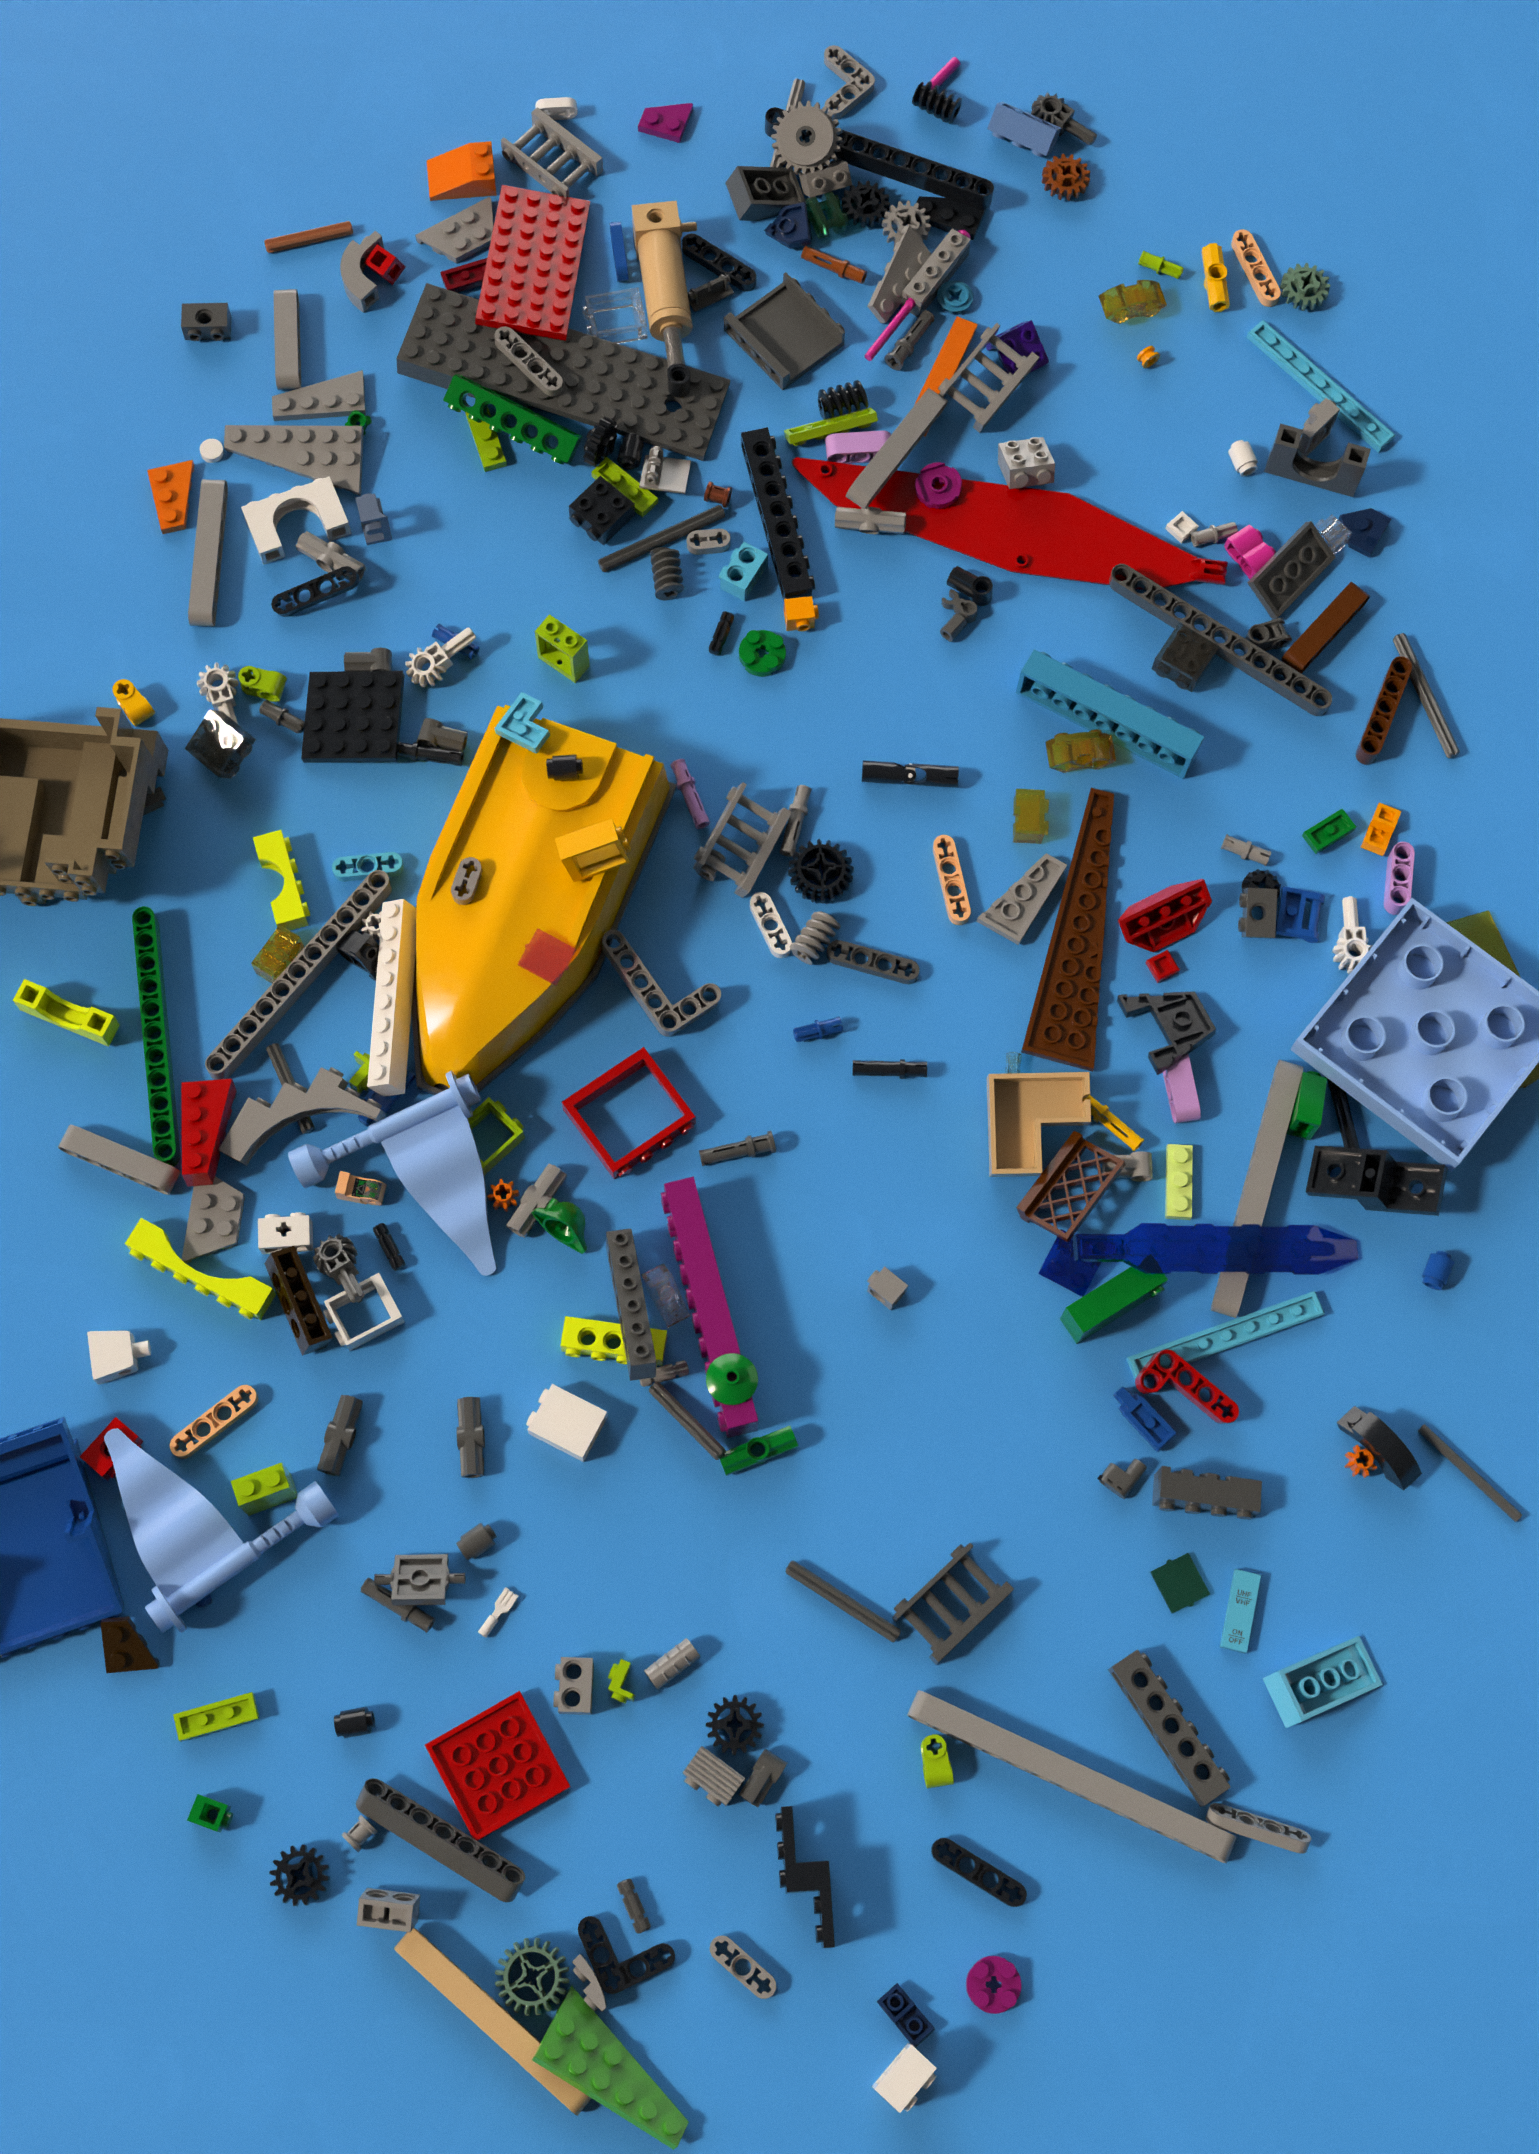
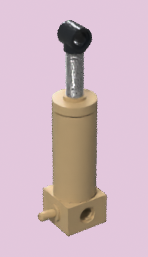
M677 201L632 205L633 237L636 258L640 261L649 330L652 337L665 342L669 393L674 397H685L690 392L691 381L690 371L684 361L681 339L691 332L693 325L681 253L682 232L696 231L697 223H681Z

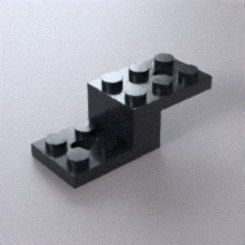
M1315 1146L1306 1193L1309 1196L1357 1199L1365 1210L1439 1216L1448 1168L1445 1165L1396 1162L1387 1150ZM1336 1167L1341 1168V1173L1337 1177H1330L1332 1169ZM1415 1184H1423L1421 1192L1417 1194L1411 1192Z
M792 1806L781 1807L780 1813L775 1815L776 1832L781 1831L782 1841L777 1843L778 1860L783 1859L784 1870H779L780 1888H785V1894L818 1892V1896L813 1897L814 1914H819L820 1925L815 1926L816 1943H821L822 1948L835 1947L829 1861L796 1863Z

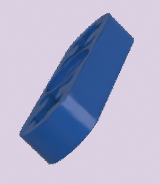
M621 221L611 222L609 225L617 282L629 281Z

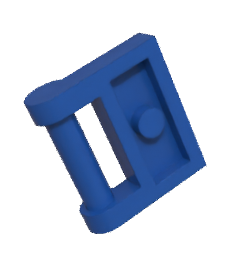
M1283 886L1275 934L1304 939L1309 943L1318 942L1319 933L1317 930L1321 905L1324 904L1325 896L1321 893ZM1306 901L1311 903L1308 930L1302 929Z

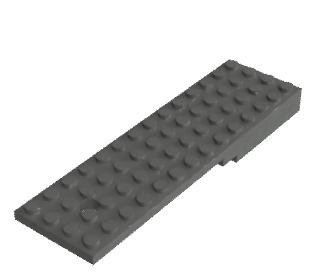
M426 283L396 358L398 374L448 389L453 375L460 374L528 409L529 406L594 427L596 424H599L601 418L603 419L606 416L617 422L616 425L618 427L615 431L617 434L625 436L627 433H635L643 438L642 442L701 461L704 460L730 386L729 379L687 366L690 371V392L685 397L678 398L672 396L668 391L667 359L569 328L566 341L516 332L562 377V392L557 396H548L496 347L495 331L498 328L475 324L478 299ZM501 336V341L506 339L509 342V337L504 338ZM517 350L514 353L518 358H524L527 355L524 350ZM533 365L530 370L533 373H540L543 368L539 365ZM548 381V386H549V387H550L551 385H553V386L556 387V384H557L556 382L552 384V383H550V382ZM469 393V394L467 395V396H470V397L475 398L474 395L471 394V393ZM669 401H675L680 403L682 408L675 412H670L666 409L665 404Z

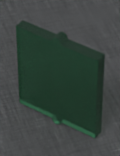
M1189 1553L1173 1561L1169 1559L1165 1565L1150 1572L1171 1614L1186 1606L1192 1607L1194 1602L1210 1595Z

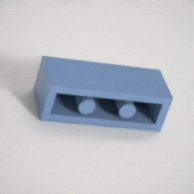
M1002 101L996 104L987 129L993 132L992 135L1003 140L1006 137L1012 140L1014 146L1019 148L1028 147L1032 149V154L1044 157V155L1052 154L1062 128Z

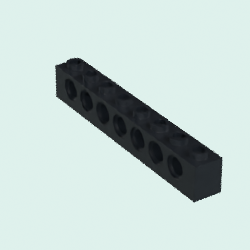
M768 427L742 432L741 448L783 602L784 599L812 596L815 582L813 576H809L807 569H810L807 555L803 556L802 549H804L802 535H797L798 520L796 515L791 513L793 503L791 496L786 495V477L781 475L779 470L782 469L781 459L774 452L776 449L774 435L770 436ZM783 533H784V534H787L788 536L783 537V536H780V534H783ZM785 554H793L794 556L787 557ZM791 574H798L799 577H792V576H790V575H791Z

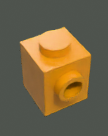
M812 596L784 599L786 631H807L814 628L815 619H819L818 605H813Z

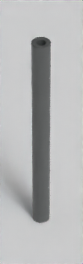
M1425 1424L1420 1427L1418 1432L1512 1520L1517 1522L1521 1518L1522 1514L1429 1427Z

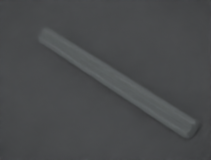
M717 505L598 560L599 567L603 572H606L655 548L679 539L692 531L714 523L725 517L724 509L721 505Z
M1397 634L1394 636L1393 642L1399 655L1408 658L1412 663L1409 677L1445 755L1449 759L1456 757L1460 750L1406 634Z

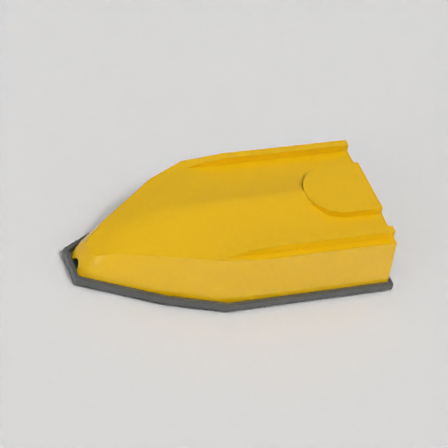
M505 705L504 708L496 707L430 856L417 896L416 959L411 1013L416 1083L419 1090L436 1095L450 1088L445 1073L452 1070L457 1079L469 1074L478 1092L482 1091L544 1038L598 978L606 959L601 948L602 938L607 931L618 930L677 789V784L668 781L664 764L655 761L654 756L645 754V756L638 755L617 747V743L545 718L541 720L535 718L533 723L549 730L550 737L539 752L535 754L496 734L494 728L511 706ZM577 754L578 759H582L583 774H579V779L555 781L554 778L548 779L547 759H551L553 756ZM612 819L616 827L621 826L625 838L628 839L632 851L628 853L630 863L573 882L560 859L555 839ZM468 857H474L481 864L482 876L473 900L469 904L459 905L453 900L451 887L461 861ZM472 865L469 869H466L467 878L470 877L472 871H475ZM464 884L462 891H458L460 897L465 893L468 894L467 884ZM613 939L606 941L607 945L611 947Z

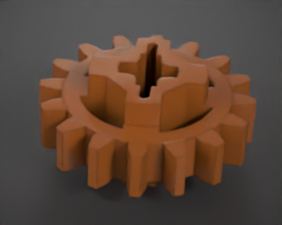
M1062 154L1060 159L1053 156L1052 162L1048 160L1046 167H1043L1042 184H1045L1044 190H1051L1050 196L1052 197L1055 194L1059 195V200L1066 196L1067 200L1070 201L1072 195L1075 198H1079V194H1084L1086 187L1089 186L1090 171L1087 170V163L1081 164V158L1074 160L1073 154L1069 158Z

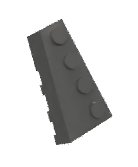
M1161 1466L1154 1474L1152 1505L1159 1506V1510L1175 1511V1508L1185 1509V1513L1200 1514L1201 1511H1210L1212 1516L1226 1517L1227 1513L1237 1514L1239 1519L1249 1520L1260 1513L1262 1481L1232 1476L1225 1477L1224 1481L1220 1480L1219 1475L1213 1473L1194 1476L1193 1470L1181 1469V1471L1171 1472V1467Z

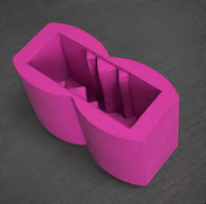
M1251 525L1244 527L1227 538L1224 545L1228 554L1239 564L1249 579L1276 553L1273 547L1263 542L1261 532L1258 529H1254Z

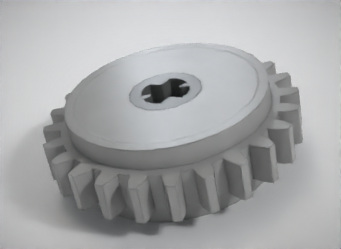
M801 101L798 102V108L796 109L793 105H790L791 111L789 113L783 110L782 112L785 117L783 119L777 117V121L780 124L779 126L773 125V129L777 134L771 135V138L776 141L772 144L773 149H778L774 153L776 158L782 156L779 161L780 164L784 165L787 163L786 169L790 171L794 168L796 175H798L800 170H802L803 175L807 171L815 172V169L818 168L823 170L825 164L830 167L831 163L829 160L831 158L837 160L834 154L835 151L841 152V148L837 143L843 142L842 138L837 136L842 133L841 128H836L840 124L838 119L832 121L835 116L834 113L830 112L827 114L828 108L824 106L820 109L818 102L812 107L810 101H807L806 106H803ZM807 134L810 139L808 143H806L804 139V136Z

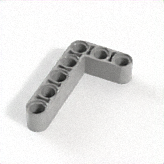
M609 930L604 934L601 947L603 953L661 1035L666 1037L675 1035L718 1005L721 998V990L717 985L707 983L672 1006L623 934L617 930ZM616 939L620 945L616 948H611L607 945L606 941ZM622 959H630L633 962V966L625 968L621 965L620 961ZM642 978L647 982V986L645 988H638L634 981ZM705 992H712L716 999L712 1002L706 1001L703 994ZM656 998L661 1002V1006L659 1008H652L648 1001ZM691 1005L695 1008L696 1012L692 1015H687L684 1013L683 1007ZM670 1018L675 1022V1027L666 1028L662 1021Z

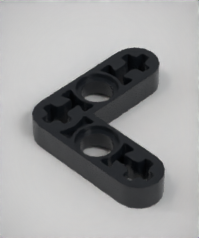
M588 1916L583 1918L578 1924V1934L600 1985L609 1994L619 1993L669 1968L675 1961L673 1948L668 1944L661 1943L619 1963L599 1919ZM587 1921L598 1925L595 1935L597 1939L603 1936L605 1940L604 1942L596 1943L591 1948L587 1944L588 1942H593L589 1934L584 1935L583 1933ZM601 1946L607 1948L610 1954L608 1961L602 1964L594 1959V1951ZM659 1948H662L664 1951L669 1950L671 1955L667 1958L668 1963L663 1964L662 1961L654 1963L653 1965L657 1969L651 1972L650 1964L644 1955L650 1953L652 1959L658 1955L657 1950ZM636 1960H641L646 1966V1972L641 1977H635L630 1972V1965ZM613 1961L616 1968H610L614 1976L619 1975L621 1979L617 1982V1989H613L612 1986H606L605 1982L609 1979L606 1971L602 1975L599 1972V1968L607 1967Z

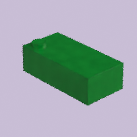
M1150 1254L1067 1306L1060 1320L1076 1344H1078L1149 1298L1159 1295L1165 1290L1164 1285L1168 1278Z

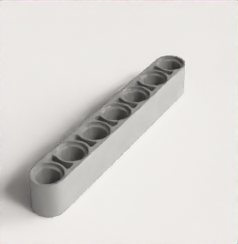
M928 388L854 481L845 497L864 510L867 509L936 421L948 401Z
M202 479L188 609L190 626H215L228 498L226 480Z

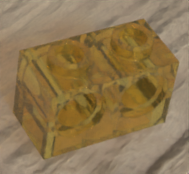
M279 925L251 964L255 973L273 983L303 950L304 945L300 936Z

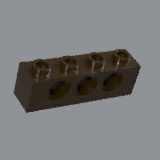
M295 1246L270 1253L264 1264L302 1356L326 1348L332 1340V1335Z

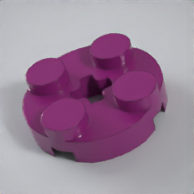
M941 462L931 463L923 467L915 482L917 497L929 508L941 509L951 506L959 499L962 489L961 476L958 471L953 467L945 466V463ZM937 481L945 485L940 490L933 488Z
M987 1956L978 1960L967 1973L966 1991L970 2000L982 2011L993 2014L1002 2013L1016 2004L1021 1993V1978L1014 1964L1005 1958ZM991 1976H996V1980L1001 1982V1987L997 1988L996 1993H991V1988L986 1987V1982L991 1981Z

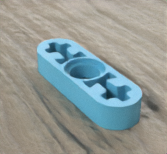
M385 852L339 857L333 862L332 871L337 880L346 882L365 880L371 872L379 870L378 861H381L382 871L386 872L388 877L398 876L403 871L404 865L398 853ZM390 860H394L396 863L393 869L389 867ZM368 861L374 863L375 867L372 871L364 872L361 870L363 863ZM354 863H356L358 873L354 871ZM342 865H346L347 867L346 873L341 874L340 871Z

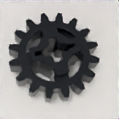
M858 181L857 187L850 185L849 191H844L841 205L843 206L842 213L847 214V221L853 219V225L855 226L859 222L862 228L867 223L874 227V222L876 221L881 224L885 212L889 211V194H885V188L878 189V183L871 186L870 181H867L866 185H862Z
M604 416L603 419H600L599 424H596L592 430H589L584 446L586 453L583 458L585 463L597 467L602 462V459H606L613 452L617 438V432L615 431L618 426L616 421Z
M737 1695L733 1696L732 1702H728V1699L723 1697V1705L720 1706L715 1703L714 1708L716 1712H708L712 1722H707L706 1727L712 1728V1731L707 1736L708 1738L715 1737L714 1747L720 1744L723 1746L722 1753H725L729 1748L732 1749L733 1756H736L737 1749L741 1748V1751L745 1754L747 1753L746 1746L749 1744L754 1748L756 1744L753 1739H761L762 1737L757 1732V1729L764 1727L763 1723L757 1722L762 1713H754L756 1704L746 1705V1697H744L742 1702H738ZM730 1708V1714L725 1719L718 1720L720 1714ZM740 1708L745 1710L752 1720L744 1719L740 1714ZM734 1713H736L737 1722L742 1724V1727L737 1729L736 1738L733 1737L732 1728L727 1727V1724L732 1722ZM717 1730L724 1731L730 1737V1743L723 1740ZM745 1731H752L745 1741L739 1743V1737Z
M302 1845L300 1851H297L295 1846H290V1854L281 1851L280 1854L283 1859L281 1861H273L278 1867L277 1870L269 1872V1874L276 1876V1880L270 1882V1886H278L279 1889L274 1894L275 1896L284 1894L283 1903L287 1904L290 1899H293V1906H298L300 1900H302L304 1905L307 1906L309 1905L310 1897L315 1900L319 1899L318 1890H327L322 1883L323 1881L330 1880L329 1876L324 1875V1871L330 1867L329 1865L321 1864L325 1859L324 1855L315 1856L316 1848H312L308 1853L306 1845ZM303 1856L300 1863L294 1865L288 1863L293 1858ZM314 1864L318 1872L317 1879L313 1877L311 1869ZM304 1869L303 1875L306 1876L305 1880H298L296 1883L295 1871ZM282 1873H285L287 1876L288 1884L286 1888L282 1881ZM308 1886L312 1888L305 1894L296 1895L302 1887Z

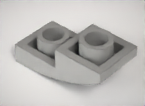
M579 1954L572 1961L576 1966L572 1971L582 1982H585L587 1979L591 1982L583 1990L587 1995L584 2001L594 2011L599 2008L603 2012L607 2008L603 1989L592 1967Z

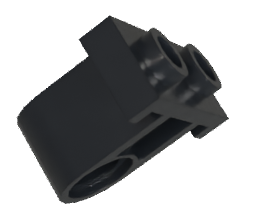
M352 930L337 947V951L347 961L369 973V977L376 981L379 945L368 933L364 932L362 935Z

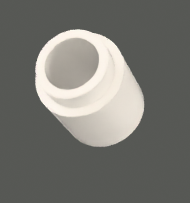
M1243 440L1234 442L1228 454L1236 472L1240 473L1242 477L1254 473L1258 469V461L1250 443Z

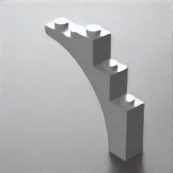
M321 1067L309 1089L294 1082L293 1086L285 1082L272 1106L259 1097L256 1101L248 1097L219 1151L247 1166L256 1151L272 1135L287 1125L305 1117L323 1113H350L365 1116L378 1122L385 1118L386 1113L380 1109L382 1107L381 1104L370 1098L366 1102L359 1098L360 1093L347 1087L348 1082L342 1078L343 1073L330 1067L329 1071Z

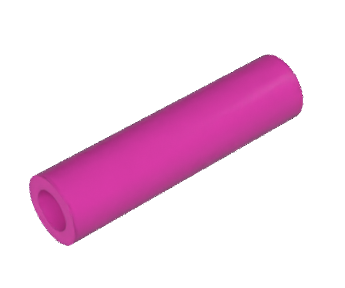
M953 57L930 80L932 82V90L936 85L940 87L961 65L956 57Z

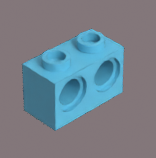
M743 542L739 549L735 548L730 558L731 562L728 567L724 566L722 568L719 579L720 589L745 601L768 566V554ZM744 560H751V561H753V562H751V563H745V562H743V561H744ZM733 578H740L741 580H740V581H733L732 579H733Z

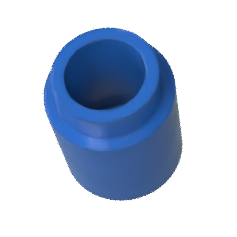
M1443 1251L1430 1254L1422 1275L1424 1278L1422 1283L1425 1286L1435 1290H1442L1443 1286L1447 1285L1455 1263L1451 1259V1255Z

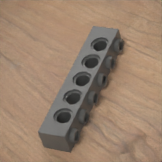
M632 1229L606 1232V1251L630 1381L656 1377L657 1362Z
M1137 1649L1109 1668L1108 1671L1199 1806H1205L1231 1788L1228 1783L1230 1778L1222 1767L1218 1768L1212 1760L1214 1754L1208 1745L1201 1744L1197 1738L1199 1733L1191 1721L1186 1722L1181 1714L1183 1709L1175 1698L1171 1699L1165 1691L1168 1687L1160 1675L1155 1676L1151 1670L1152 1663L1144 1652L1140 1654ZM1135 1674H1142L1146 1678V1686L1144 1688H1140L1134 1683ZM1152 1696L1158 1697L1161 1700L1162 1707L1159 1711L1153 1710L1149 1705V1700ZM1167 1719H1172L1177 1724L1175 1734H1171L1165 1729V1721ZM1182 1742H1187L1192 1746L1193 1752L1190 1757L1184 1756L1181 1753L1180 1746ZM1198 1765H1203L1207 1768L1208 1777L1206 1780L1198 1778L1196 1774Z

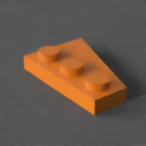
M193 460L147 470L162 534L186 529L189 492L192 486V472H194Z

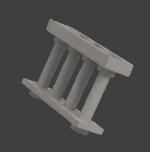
M538 107L531 112L532 127L514 144L504 137L501 139L502 155L504 158L520 167L548 189L551 194L565 196L566 198L570 197L569 188L586 172H591L596 177L603 172L602 157ZM537 134H543L547 137L548 140L529 157L521 151ZM554 146L565 151L546 169L537 164ZM570 159H575L581 164L562 182L553 176Z
M998 323L992 329L988 327L980 337L982 339L980 344L950 380L946 378L938 388L940 396L944 398L947 394L974 415L976 421L973 428L979 433L1029 374L1039 359V356L1034 352H1031L1028 357H1022L996 336L1000 327ZM989 342L1017 364L1018 370L1014 374H1008L982 353ZM974 360H977L1003 381L1004 387L1000 392L992 390L968 370ZM961 377L989 398L990 404L986 409L983 407L979 408L953 387Z
M744 782L737 788L733 786L726 797L729 802L704 848L700 847L694 856L696 863L693 869L698 870L706 863L736 881L737 888L734 893L741 898L751 891L792 813L784 807L777 813L775 811L772 813L742 795L747 785ZM736 804L742 805L766 820L767 824L770 825L767 832L763 831L761 833L733 816L731 813ZM726 823L756 840V844L759 845L756 852L750 853L721 835ZM715 843L745 860L748 865L745 873L743 871L739 873L710 855Z

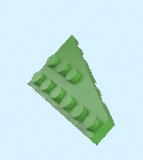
M571 1986L563 1998L532 2061L674 2150L678 2147L689 2121L584 2001L574 1987Z

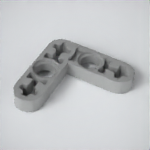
M832 45L825 49L824 64L845 81L846 84L826 100L825 106L828 108L827 114L830 112L834 113L835 116L832 120H839L873 92L875 78L842 48ZM852 67L855 71L853 73H846L844 68ZM852 93L855 95V98L846 99L844 94Z

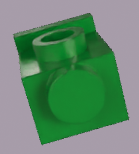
M197 1794L187 1821L221 1833L223 1828L227 1829L229 1827L233 1813L229 1812L231 1806ZM212 1810H217L218 1812L215 1820L209 1818V1813Z

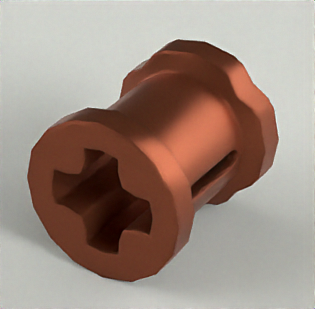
M709 481L704 494V501H713L727 508L732 488H723Z

